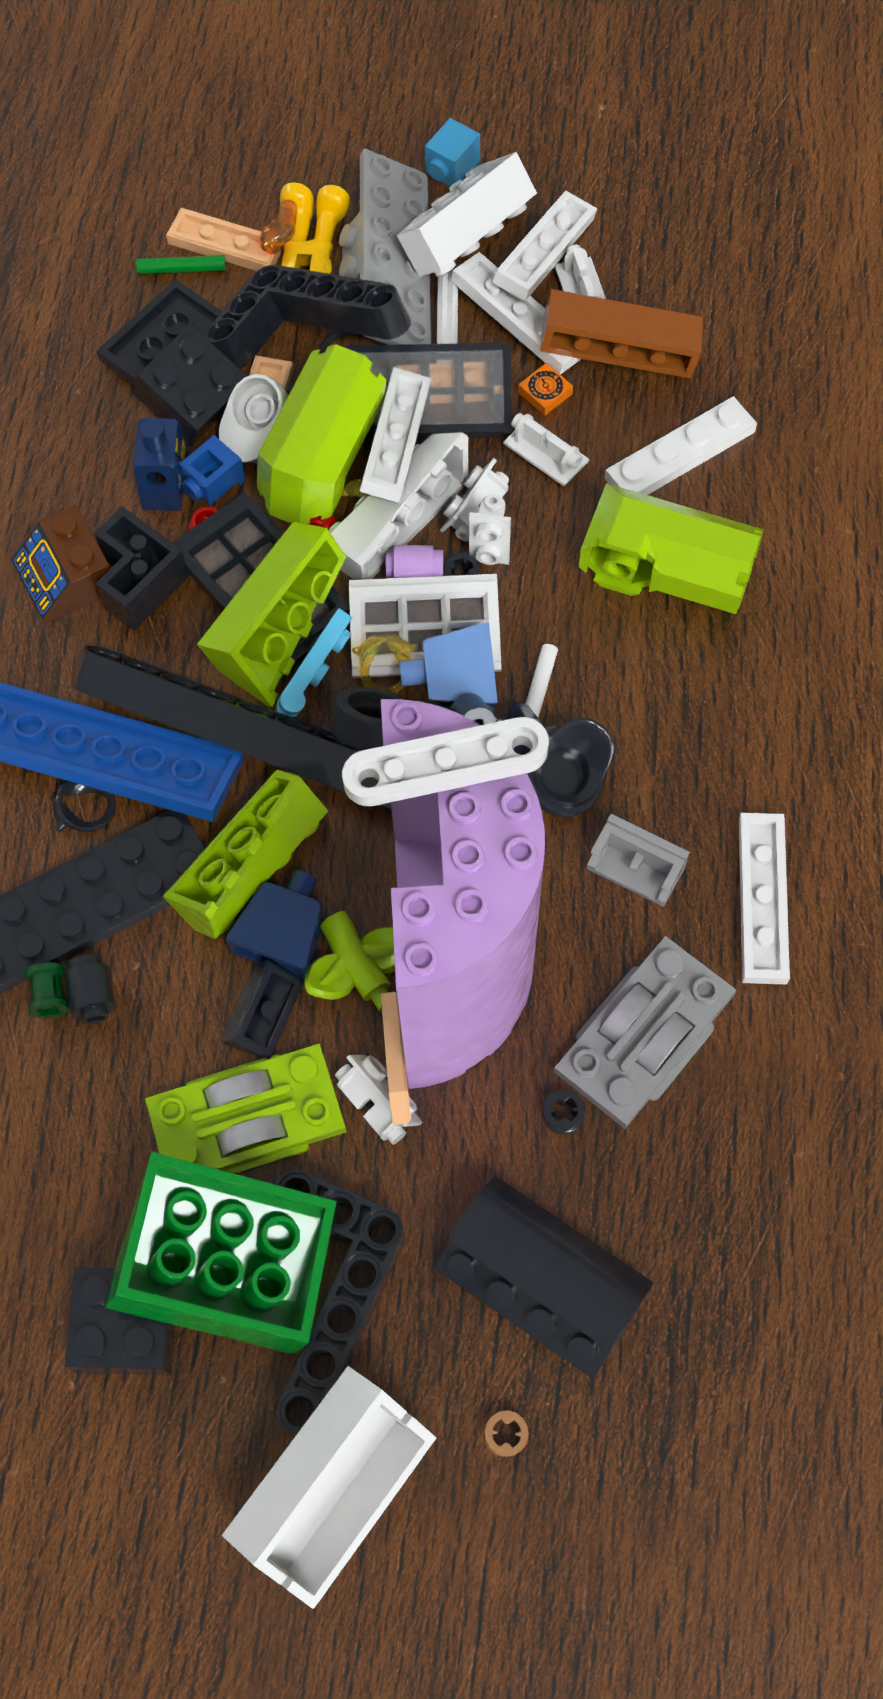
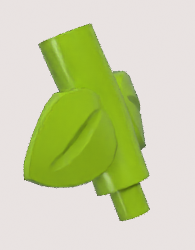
M346 911L337 912L325 919L320 925L332 950V954L316 958L309 965L305 975V989L312 996L334 1000L348 995L355 986L365 1001L372 1000L378 1011L381 1012V993H388L387 990L391 986L385 974L395 971L393 927L375 928L360 940Z

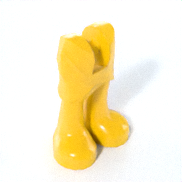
M288 183L282 187L280 206L290 218L289 239L284 241L281 266L301 269V266H310V271L331 274L330 255L332 252L331 241L336 225L347 214L350 204L349 194L343 188L335 185H326L319 189L316 201L317 223L315 237L313 240L307 241L315 206L313 194L308 187L300 183Z

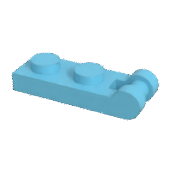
M340 608L337 609L275 704L276 712L293 718L300 713L306 703L303 692L310 683L317 687L330 667L324 663L329 652L333 650L338 654L352 633L345 628L352 617Z

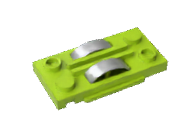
M320 1044L281 1056L275 1054L269 1060L262 1058L189 1081L186 1086L145 1098L160 1154L233 1174H240L305 1153L309 1148V1144L347 1132Z

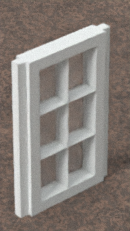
M497 574L349 580L353 678L401 676L399 661L424 659L423 640L489 622L494 672H501Z

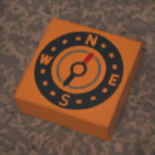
M545 363L518 384V393L545 416L573 394V385L548 363Z

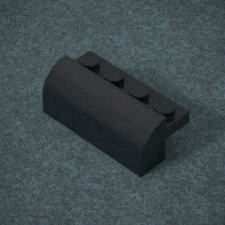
M496 1176L483 1187L464 1212L448 1238L449 1243L434 1267L441 1274L593 1379L654 1284V1282Z

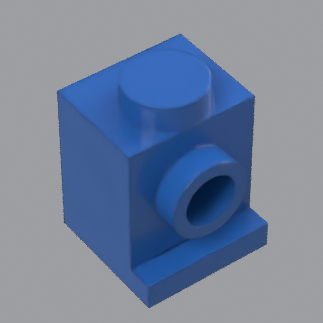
M215 435L179 463L183 479L181 486L185 493L195 502L202 498L211 505L236 483L241 485L246 481L241 458Z

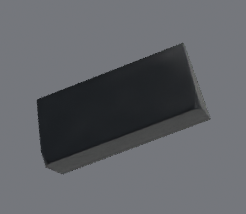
M269 960L257 962L247 980L221 1042L269 1060L298 997L304 979Z

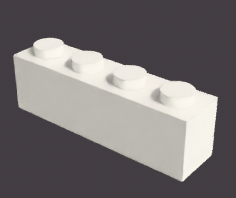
M517 152L470 168L465 173L466 178L464 180L456 181L449 187V193L437 198L431 204L432 209L421 213L397 235L419 277L430 273H435L436 277H439L449 272L456 266L454 260L457 257L467 256L480 247L478 241L483 236L487 238L496 234L504 227L502 224L503 220L506 218L511 219L527 209L525 203L536 195L537 192Z
M463 432L432 434L422 444L415 445L399 503L373 495H365L358 500L352 513L342 522H336L329 529V532L346 555V559L340 569L353 580L372 579L386 565V553H394V545H406L465 487L463 483L468 477L467 435Z

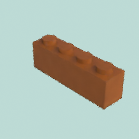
M551 289L543 315L540 351L691 379L702 353L703 317Z

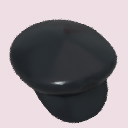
M576 718L565 724H556L545 728L549 738L547 758L542 766L535 771L527 773L535 789L541 809L549 815L562 818L580 815L594 805L604 788L608 767L614 754V742L611 734L603 725L589 718ZM528 748L525 754L529 753L531 749Z

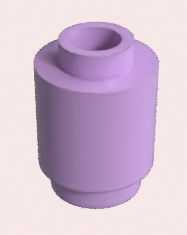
M394 545V553H386V578L444 575V550H434L433 545Z

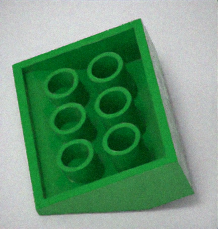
M151 1152L118 1256L105 1308L295 1354L309 1343L337 1201Z

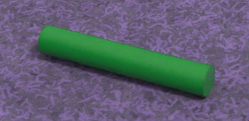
M225 255L136 259L138 274L226 271Z

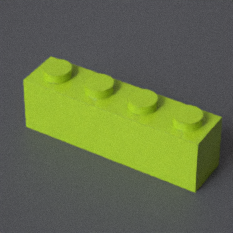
M293 521L197 644L220 673L266 706L273 707L279 695L274 690L282 674L289 675L295 662L291 656L300 638H307L313 626V623H311L312 613L317 603H324L346 559V555L329 530L324 527Z
M276 770L165 893L163 898L195 931L216 940L220 934L231 928L235 922V917L252 900L262 884L267 882L276 870L288 863L292 855L291 853L304 838L309 837L316 831L319 821L328 810L298 775Z

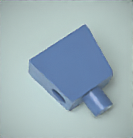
M489 622L425 639L422 641L424 659L399 661L402 687L427 684L429 702L451 703L461 695L470 693L480 696L485 704L496 705L498 703Z

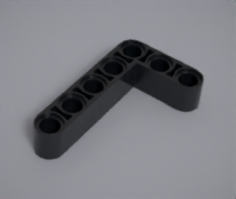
M268 265L252 275L206 331L205 337L233 364L241 369L253 359L284 320L391 340L403 335L409 329L411 319L394 285L280 265Z
M302 1170L286 1172L279 1178L276 1185L290 1189L295 1186H305L310 1189V1194L337 1201L336 1205H348L352 1208L353 1214L350 1220L344 1224L336 1225L332 1223L330 1237L349 1245L350 1248L313 1326L309 1343L304 1346L279 1400L277 1408L278 1420L282 1427L293 1436H296L303 1426L298 1427L290 1423L288 1414L291 1406L299 1400H307L313 1404L315 1411L345 1369L350 1365L405 1240L402 1221L397 1213ZM380 1223L390 1224L396 1230L394 1238L386 1244L375 1243L370 1238L371 1230ZM361 1266L371 1267L376 1272V1278L372 1285L361 1289L356 1288L350 1283L351 1274L355 1269ZM340 1310H348L356 1316L354 1327L347 1333H335L330 1329L332 1316ZM325 1354L334 1358L335 1368L331 1376L319 1380L314 1379L310 1375V1364L315 1357Z

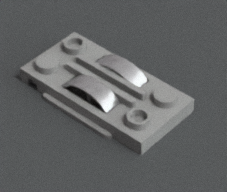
M665 936L640 967L635 966L631 968L577 1032L576 1043L555 1066L554 1073L626 1129L649 1099L655 1101L661 1097L713 1033L714 1025L712 1022L735 995L736 989Z

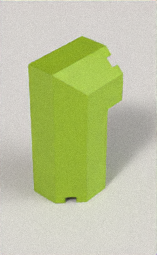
M337 344L328 346L325 353L320 354V349L311 352L258 453L257 489L260 496L263 495L265 499V506L269 515L289 523L294 521L304 524H310L311 518L321 516V520L332 517L344 492L345 477L384 401L387 380L381 373L376 378L370 371L373 363L367 356Z
M606 483L580 550L579 568L585 573L588 567L596 573L594 581L599 586L630 596L640 594L642 587L649 586L648 592L660 591L737 614L751 575L764 529Z

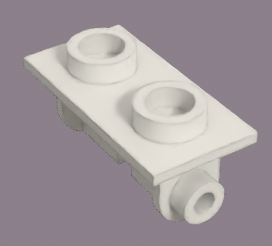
M579 245L568 247L564 262L554 266L562 290L606 299L591 256L587 257L586 250Z
M518 413L514 417L511 426L515 428V431L503 442L505 446L564 487L589 462V458L581 454L579 448L568 445L534 421L533 416L530 414L523 415Z
M495 458L483 469L477 465L463 483L468 488L462 498L457 494L443 512L447 520L440 528L442 533L451 525L456 529L455 535L460 540L468 542L469 513H479V504L487 495L497 494L502 498L508 491L507 484L509 478L502 472L494 473L491 470L497 461Z
M489 494L482 499L479 513H469V554L483 564L495 565L500 563L509 565L511 517H504L505 501L497 494Z
M348 1055L346 1057L353 1067L346 1064L335 1074V1077L339 1080L337 1086L357 1109H361L370 1099L375 1105L363 1117L383 1141L388 1139L394 1145L406 1135V1131L402 1128L403 1126H418L423 1123L415 1114L417 1110L416 1104L409 1097L411 1120H409L408 1124L393 1125L388 1080L385 1078L387 1077V1070L371 1055L368 1057L366 1055Z

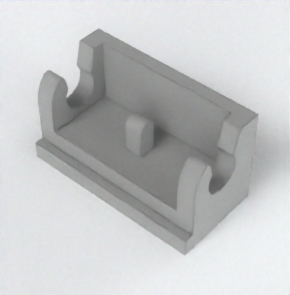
M610 814L607 823L591 850L592 856L587 864V869L665 907L686 867L690 852Z

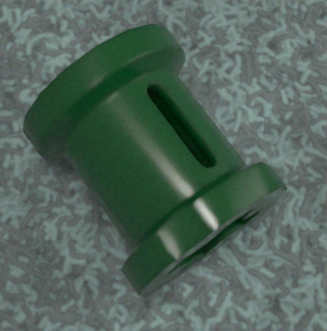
M47 962L35 964L25 969V978L30 982L32 1003L28 1005L29 1016L42 1019L54 1018L64 1015L69 1011L68 1002L63 999L61 979L64 977L65 968H63L62 964Z

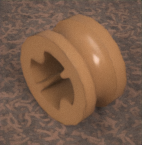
M507 1410L499 1411L489 1418L485 1424L483 1435L484 1442L491 1452L498 1456L509 1457L522 1451L527 1444L529 1433L524 1419L516 1412ZM500 1420L504 1425L511 1422L517 1425L519 1432L515 1433L514 1436L519 1437V1440L514 1447H511L508 1443L500 1446L495 1443L493 1435L498 1434V1431H494L493 1427L497 1421Z

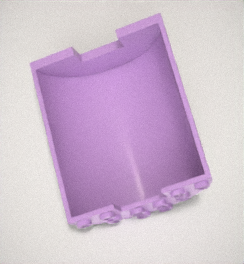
M381 699L383 746L480 726L478 723L457 712L437 705L402 699ZM527 773L391 802L397 871V888H391L396 991L409 1089L427 1087L458 1077L466 1073L468 1068L474 1066L486 1056H490L510 1035L512 1028L527 1003L534 968L545 855V828L542 810Z

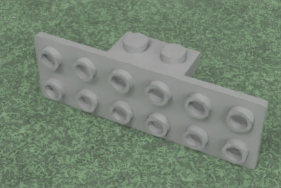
M364 149L360 153V212L341 231L339 245L342 246V261L339 267V275L394 285L409 314L411 326L398 338L385 340L366 337L388 345L431 344L430 274L418 276L397 237L416 217L428 210L427 175L417 169Z

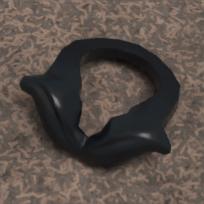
M67 780L60 782L53 801V812L57 822L56 830L62 832L65 828H70L81 832H95L111 822L116 814L117 802L115 795ZM98 793L107 799L108 810L100 820L84 822L79 820L62 803L63 797Z

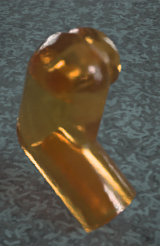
M286 199L280 202L278 217L263 228L260 235V245L265 253L276 254L280 251L281 246L293 238L298 206L294 201Z

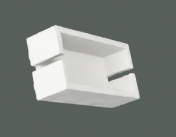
M348 1366L222 1536L255 1567L314 1609L433 1444L436 1437L382 1389Z

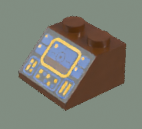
M76 504L39 520L11 558L12 564L44 625L101 599L96 583L110 570L107 560Z

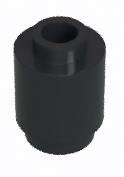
M96 954L82 955L69 960L66 964L68 971L65 972L64 979L72 1017L82 1019L84 1024H96L107 1020L109 1013L116 1009L108 965L104 964L102 957Z

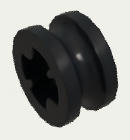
M467 553L454 554L444 564V576H455V570L464 569V573L469 570V575H480L479 562L475 557Z
M564 1089L555 1091L545 1101L543 1111L544 1123L555 1134H572L583 1123L584 1103L579 1095L573 1091ZM568 1103L574 1107L571 1114L575 1117L574 1120L570 1121L567 1118H563L558 1122L554 1119L556 1109L552 1107L555 1104L561 1107H565Z

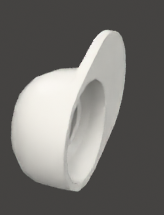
M253 374L243 378L233 389L219 426V440L237 454L242 462L258 460V453L289 396L283 385L269 376Z

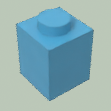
M449 118L425 145V172L436 181L443 182L449 186H452L458 180H464L466 177L465 173L470 168L475 167L480 161V133L452 118Z

